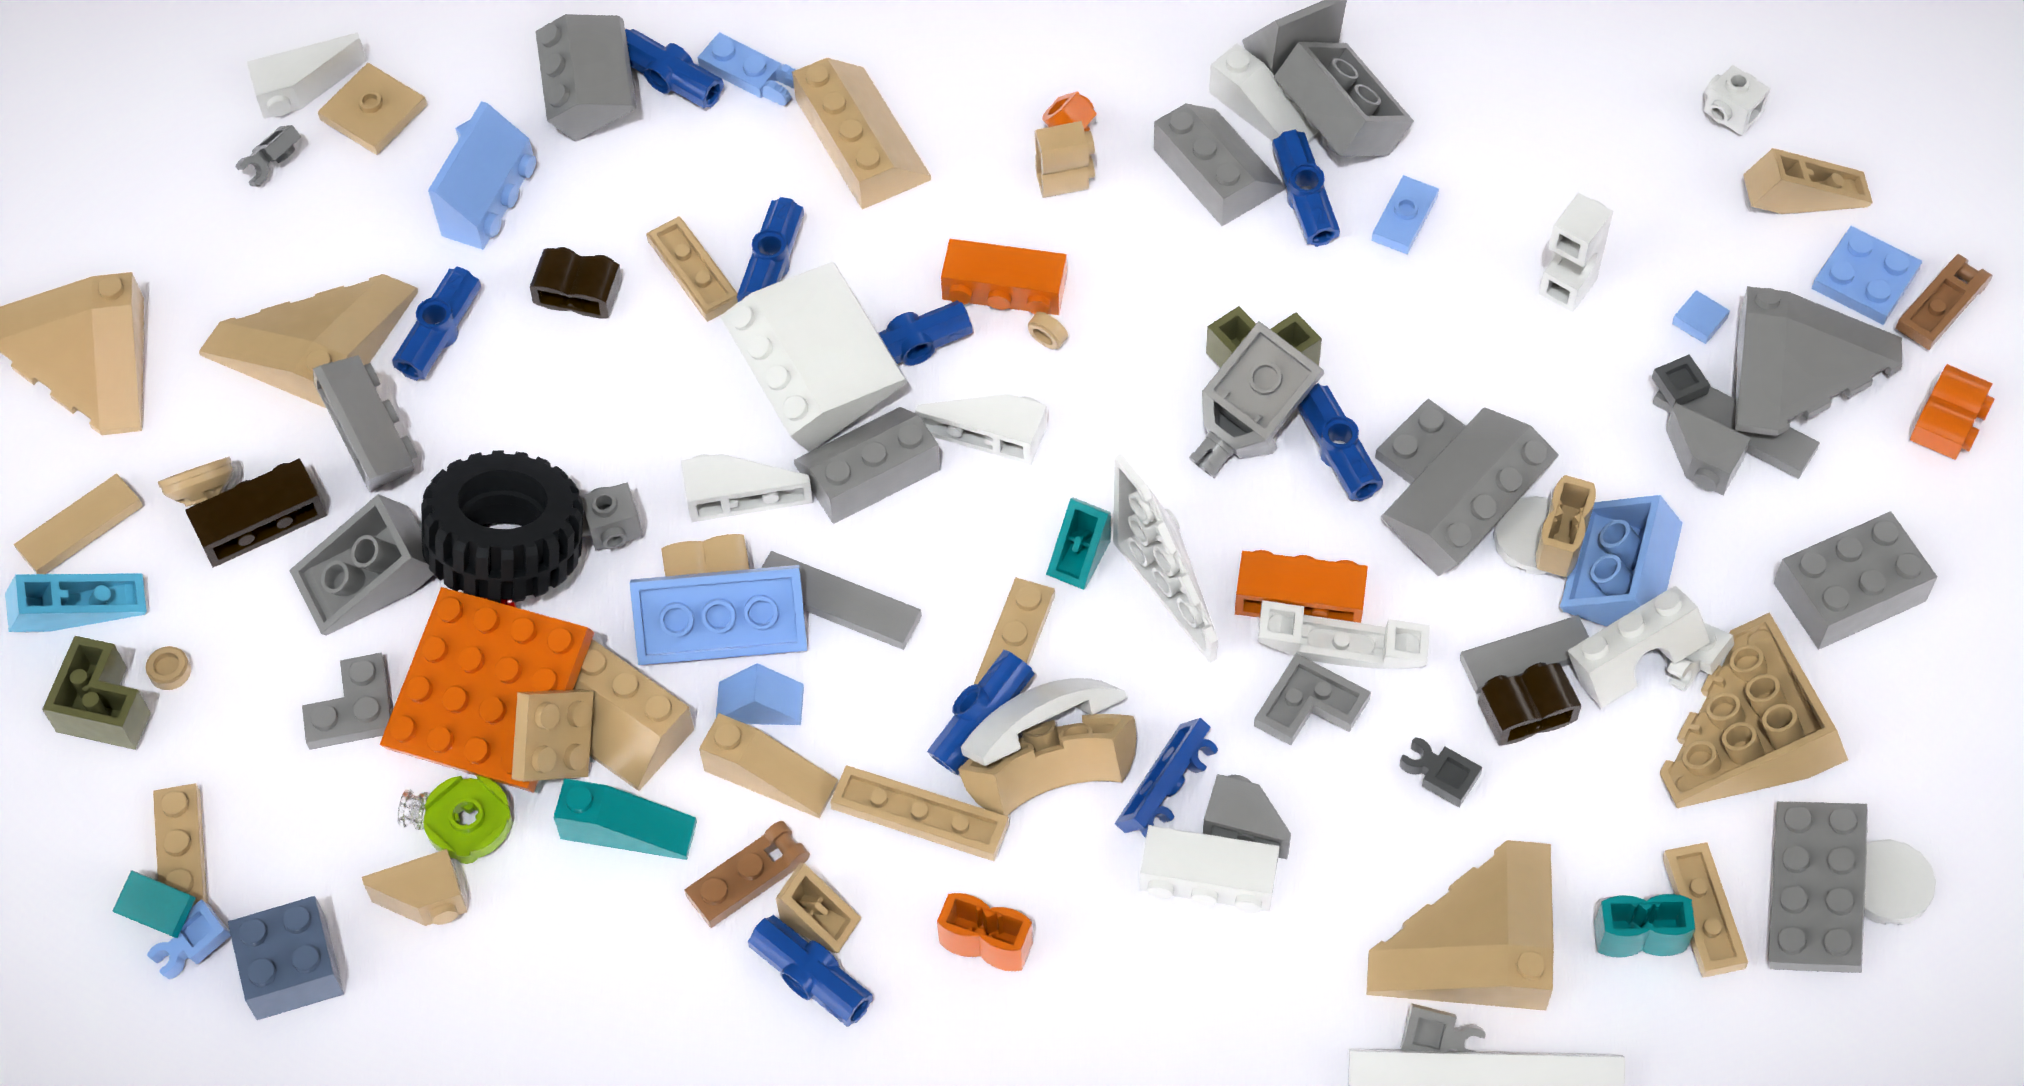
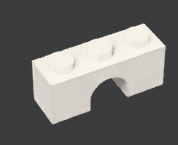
M1579 192L1576 194L1553 224L1548 249L1556 252V254L1543 271L1539 295L1572 313L1576 310L1598 279L1613 210L1606 207L1599 200L1591 199Z
M1675 585L1567 651L1580 686L1603 708L1638 687L1634 675L1635 667L1639 659L1648 651L1659 648L1676 664L1711 642L1699 607Z

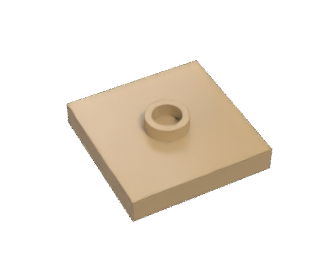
M368 62L317 113L322 122L378 155L427 106L425 96Z

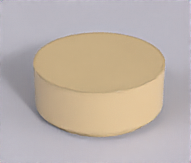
M1036 312L1027 324L1028 331L1032 337L1047 348L1059 349L1068 338V332L1065 327L1047 313Z
M166 646L155 650L148 657L145 666L150 681L161 690H173L181 687L191 674V664L186 654L181 649L173 646Z

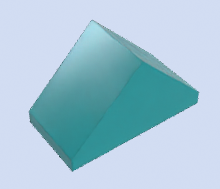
M1070 498L1046 575L1084 590L1111 542V512L1077 498Z
M131 869L112 912L178 938L196 897Z

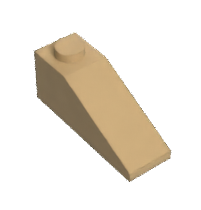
M1776 148L1769 150L1743 174L1751 206L1780 214L1867 208L1873 203L1864 171Z
M718 713L699 747L705 772L819 819L838 785L837 778L764 732Z

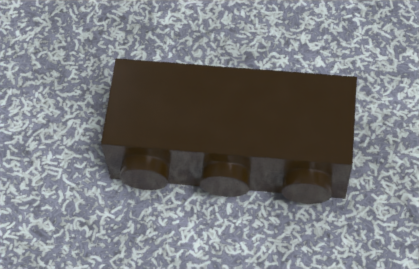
M300 458L290 463H282L272 471L252 480L242 481L234 488L185 510L212 568L327 516L320 496Z

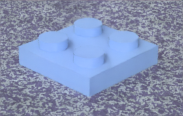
M1850 226L1815 278L1811 289L1884 325L1920 270L1923 261Z

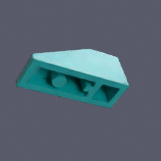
M564 778L553 816L561 840L682 860L688 859L697 824L696 817L611 786Z

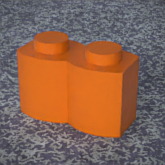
M1946 364L1915 425L1910 440L1954 460L1957 459L1961 449L1970 452L1980 429L1973 427L1977 418L1985 421L1995 398L1988 395L1993 383Z
M950 893L947 895L937 919L939 943L946 950L963 957L981 956L989 965L1000 970L1013 972L1023 970L1033 944L1032 921L1021 912L1006 907L990 908L985 902L975 896L964 893Z

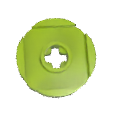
M477 775V779H463L462 776H457L442 782L430 793L424 807L426 811L423 821L424 830L432 846L437 851L447 849L450 858L457 859V861L463 864L473 863L478 858L484 857L497 849L513 826L510 805L502 788L493 780ZM474 810L478 812L473 823L469 825L459 824L461 822L460 812L465 811L468 814Z

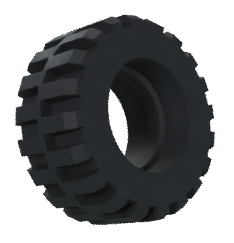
M492 450V454L482 455L479 452L469 455L468 460L462 461L458 459L447 466V471L442 469L431 480V483L424 491L421 504L422 554L424 560L435 577L440 581L444 579V584L455 591L462 590L466 594L488 598V600L501 603V599H512V602L524 601L526 596L534 595L535 598L544 595L549 591L550 586L555 589L567 579V576L577 567L578 558L582 553L583 499L579 495V489L571 478L568 479V475L558 466L552 468L548 460L539 456L533 459L524 452L516 451L515 454H504V450ZM492 523H512L520 525L521 527L512 529H495L485 527L483 525Z

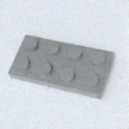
M1777 801L1769 944V967L1771 970L1862 973L1868 804Z

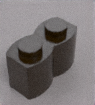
M566 247L545 248L529 287L532 302L547 309L557 311L571 310L583 316L599 319L609 318L622 282L620 264L605 255L580 256Z
M1544 662L1528 667L1521 676L1507 677L1506 675H1499L1490 679L1481 688L1478 705L1499 746L1517 743L1537 733L1550 732L1565 727L1578 720L1582 706L1561 664L1553 663L1547 665Z

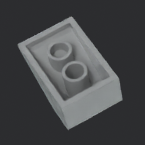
M1322 0L1279 18L1242 40L1243 45L1247 51L1265 63L1275 75L1298 42L1339 43L1347 0Z
M377 494L289 570L320 633L325 636L411 595L434 575L424 560L422 554V531L410 508L380 494Z

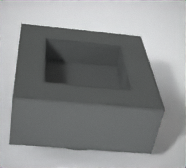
M1690 354L1655 368L1652 374L1653 381L1672 408L1675 403L1683 405L1708 394L1710 389V383Z

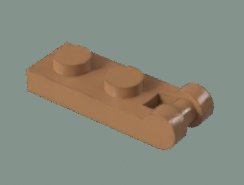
M1958 253L1901 316L1895 329L1930 350L1977 295H1980L1985 290L1993 275L1983 268L1978 271L1968 264L1969 260Z
M778 821L771 825L763 836L684 889L687 899L710 928H713L788 876L797 868L799 863H805L808 860L810 853L802 843H796L791 838L792 831L784 821ZM778 848L783 855L773 862L768 854Z

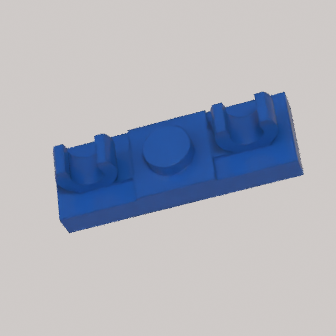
M1197 718L1181 723L1114 823L1124 833L1140 830L1146 838L1148 825L1154 826L1155 816L1163 823L1174 819L1175 816L1169 808L1160 806L1166 796H1173L1181 788L1185 781L1183 773L1186 769L1193 773L1206 770L1207 766L1198 758V750H1201L1207 756L1214 755L1218 751L1214 742L1204 739L1211 726L1203 719Z

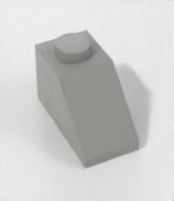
M1675 403L1666 432L1685 477L1704 490L1714 491L1724 496L1745 459L1751 437Z
M1217 774L1204 816L1203 834L1280 846L1278 858L1287 860L1291 832L1260 784L1252 783L1248 778L1241 775L1232 774L1225 776Z

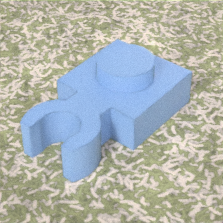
M201 899L191 908L178 938L173 937L169 942H161L154 945L147 953V956L157 964L166 956H169L168 963L159 972L170 980L181 973L187 958L198 965L231 935L210 905Z

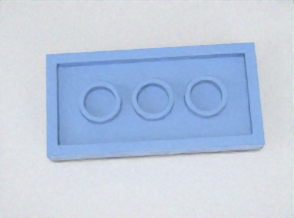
M800 565L630 580L638 665L807 651Z

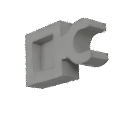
M1411 1003L1400 1047L1401 1050L1449 1051V1049L1457 1052H1476L1466 1049L1465 1041L1471 1036L1485 1039L1486 1032L1483 1028L1474 1024L1465 1025L1460 1029L1455 1028L1456 1014Z

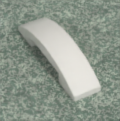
M1262 600L1258 642L1293 656L1297 653L1309 660L1327 664L1370 669L1415 668L1426 666L1428 663L1430 625L1394 619H1388L1386 627L1304 615V606Z
M1069 678L1039 685L1010 699L986 717L961 746L962 755L983 766L989 765L1021 749L1017 733L1072 707L1094 715L1127 699L1126 691L1102 680L1092 678Z

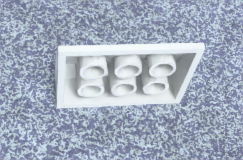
M833 261L752 292L719 316L787 433L809 452L822 445L908 382Z

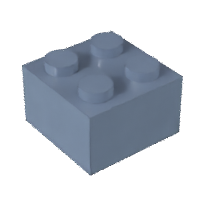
M315 895L228 921L244 999L257 1021L344 995L327 919Z

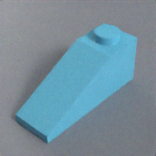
M142 573L15 574L5 592L9 632H51L142 616L147 612Z

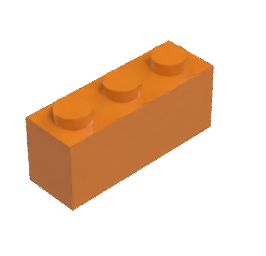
M949 238L941 273L942 300L952 302L958 300L963 304L971 303L991 306L998 310L1015 309L1029 311L1033 314L1044 312L1051 315H1059L1067 280V254Z
M1242 550L1234 615L1260 618L1262 600L1304 606V615L1361 623L1368 566L1359 565L1350 560L1334 562L1317 560L1308 555L1292 557L1276 555L1267 550H1255L1253 552Z

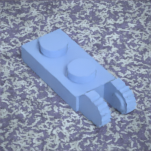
M720 32L697 57L700 67L759 98L764 97L781 106L787 105L791 100V93L775 81L794 88L792 71H795V68L793 69L787 64H781Z

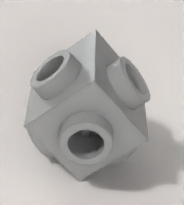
M628 482L612 487H599L590 493L580 495L583 499L582 537L591 535L595 551L603 548H617L627 541L643 537L639 516Z

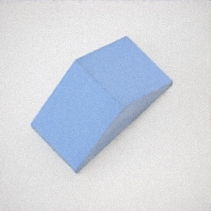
M756 663L719 682L716 717L720 713L745 724L801 725L804 685L799 681Z

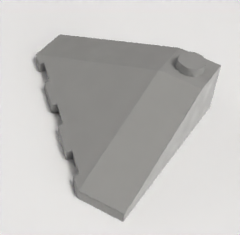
M1747 286L1738 321L1735 431L1778 436L1789 430V420L1803 413L1802 416L1808 420L1829 409L1832 403L1830 398L1844 391V394L1849 398L1870 387L1873 382V375L1883 370L1889 376L1901 370L1903 364L1902 337L1789 291Z

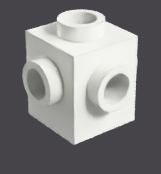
M1732 64L1722 75L1716 74L1706 86L1705 94L1708 96L1704 112L1709 114L1716 122L1726 125L1742 136L1764 113L1771 88L1757 80L1751 73L1745 72Z

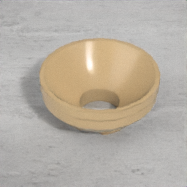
M228 456L158 481L159 488H161L163 495L185 504V507L201 503L225 492L224 489L228 485L234 471L231 458Z

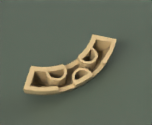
M1122 714L1082 715V723L1056 727L1055 721L1051 720L1036 724L1021 732L1022 737L1019 738L1020 750L986 766L968 759L958 770L966 791L978 805L986 810L1008 816L1028 800L1059 787L1093 781L1122 783L1130 771L1135 756L1137 740L1134 716Z

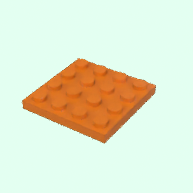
M441 587L379 745L387 750L475 776H482L498 783L534 793L538 781L523 782L512 779L517 692L573 690L595 632L589 627Z

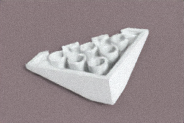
M1120 453L1114 457L1113 544L1211 664L1217 660L1218 637L1182 539L1179 522L1170 509L1163 507L1146 482L1123 454Z

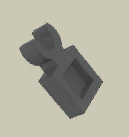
M1414 737L1410 749L1419 753L1421 758L1414 760L1403 754L1399 766L1409 774H1424L1422 787L1460 808L1481 776L1483 767L1446 746L1437 755L1432 752L1431 746L1427 741Z

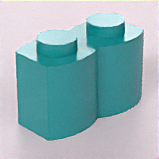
M1677 894L1658 895L1647 901L1629 895L1607 898L1601 902L1594 922L1597 952L1615 958L1630 957L1641 951L1655 956L1680 954L1687 950L1696 929L1692 899Z

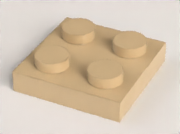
M573 689L566 691L517 692L512 779L525 782L588 777L594 691Z

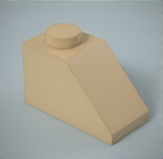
M447 849L361 877L372 903L424 926L447 924L455 920L458 915L468 912L456 871Z

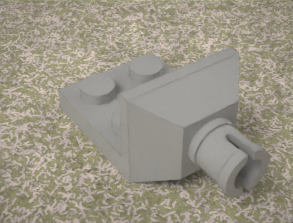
M1258 321L1202 390L1203 421L1208 434L1196 451L1191 453L1189 459L1199 468H1204L1205 472L1214 478L1218 474V470L1233 454L1239 458L1273 454L1278 448L1273 439L1274 435L1324 375V370Z

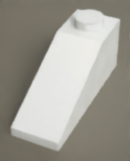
M355 32L249 60L246 63L263 119L301 110L367 62L359 33Z
M1235 43L1210 64L1209 94L1271 141L1279 137L1283 132L1294 129L1299 132H1305L1308 143H1311L1319 136L1320 131L1312 127L1306 121L1305 114L1299 106L1284 95L1283 87L1274 78L1275 75L1265 63L1238 43Z
M1000 394L917 404L915 413L920 416L934 438L1027 465H1032L1047 428V404L1040 403L1029 396L1019 397L1012 394Z
M722 453L715 455L699 454L693 458L681 460L691 523L813 503L810 478L807 474Z

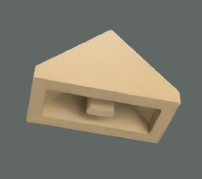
M799 863L776 897L779 918L783 923L809 940L818 942L833 953H839L861 920V917L805 863Z

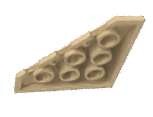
M133 272L91 276L0 306V353L12 361L10 366L15 372L33 385L38 381L51 390L50 396L54 401L72 414L77 410L91 419L89 422L90 427L102 436L142 431L144 297Z
M385 274L370 277L368 281L347 287L344 285L315 293V296L292 303L288 301L261 309L260 312L238 319L233 317L220 321L198 352L204 358L326 408L314 385L313 368L359 355L363 365L370 363L417 295L418 289Z
M1770 612L1730 630L1729 633L1734 638V646L1729 651L1722 667L1719 665L1712 675L1708 674L1701 689L1706 699L1698 714L1695 712L1689 713L1677 737L1678 742L1683 745L1675 761L1666 760L1660 771V776L1677 809L1809 779L1848 761L1834 723Z
M1506 840L1494 850L1493 857L1478 869L1472 867L1449 886L1448 893L1433 905L1427 903L1402 924L1403 929L1388 941L1384 942L1381 940L1372 947L1368 953L1366 995L1546 1011L1553 992L1554 961L1551 844Z

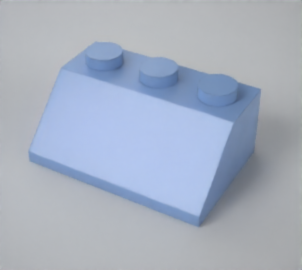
M483 101L479 104L428 189L441 236L484 250L491 237H495L498 234L502 217L508 207L511 208L516 203L519 188L525 178H529L533 174L536 165V158L533 156L530 139L490 104Z
M1661 495L1594 503L1577 564L1572 573L1567 577L1560 604L1563 612L1574 616L1579 615L1580 618L1607 627L1667 591L1683 522Z

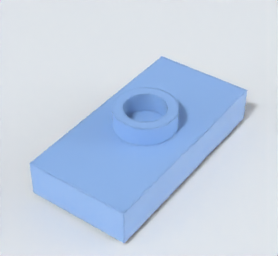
M1403 175L1372 233L1371 241L1408 255L1438 198L1439 188Z

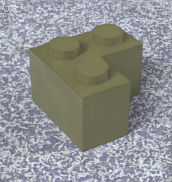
M1240 306L1234 308L1207 326L1206 354L1221 368L1256 323ZM1297 312L1270 328L1319 366L1322 338Z
M74 635L42 710L56 733L136 750L151 711L138 689L120 686L127 666L115 644Z

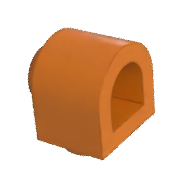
M1076 91L1057 97L1043 114L1042 120L1048 127L1082 121L1084 131H1089L1090 127L1088 124L1097 113L1092 102Z

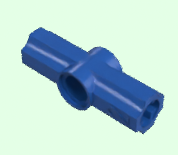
M634 28L632 30L625 29L630 66L643 73L648 83L654 89L663 94H668L672 90L703 109L706 107L712 108L718 102L721 91L724 88L723 79L693 63L690 55L679 45L669 43L665 47Z
M1296 129L1283 132L1279 137L1273 139L1272 148L1288 190L1287 202L1296 212L1306 243L1312 244L1315 247L1329 244L1333 239L1339 237L1340 228L1324 187V173L1316 165L1305 132H1299ZM1301 186H1307V187H1310V188H1312V189H1310V190H1305V189H1301L1300 187H1301Z
M779 197L777 200H771L761 230L752 239V255L737 294L738 302L752 292L780 282L782 277L788 273L790 269L789 256L804 217V208L793 199Z
M458 266L454 269L449 268L432 297L418 305L416 309L417 321L392 359L394 368L403 373L405 377L415 381L425 379L441 351L456 341L458 336L457 325L481 288L480 280L473 276L469 270Z
M957 300L920 316L914 312L900 314L890 321L886 330L878 332L897 364L903 362L905 365L914 366L929 359L935 352V348L972 334L973 330L966 308L962 302Z
M1316 384L1297 408L1320 446L1319 454L1321 460L1326 465L1332 467L1350 500H1358L1360 502L1368 499L1382 488L1383 479L1358 438L1359 429L1357 424L1345 416L1328 385ZM1337 440H1338V441H1343V442H1345V443H1344V444H1337V443H1334V442H1332V441H1337Z
M1004 649L980 682L967 687L957 697L952 707L954 716L926 751L929 756L951 773L958 776V769L969 759L962 755L961 746L986 717L1021 693L1035 674L1032 668L1013 653Z
M775 915L763 918L754 928L751 937L748 939L749 948L778 970L784 982L797 995L805 1000L812 998L847 1027L857 1023L865 1015L873 1001L872 994L840 969L838 961L824 946L814 940L808 943Z

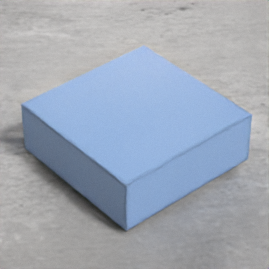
M1696 290L1674 315L1672 324L1707 344L1728 319L1730 310Z

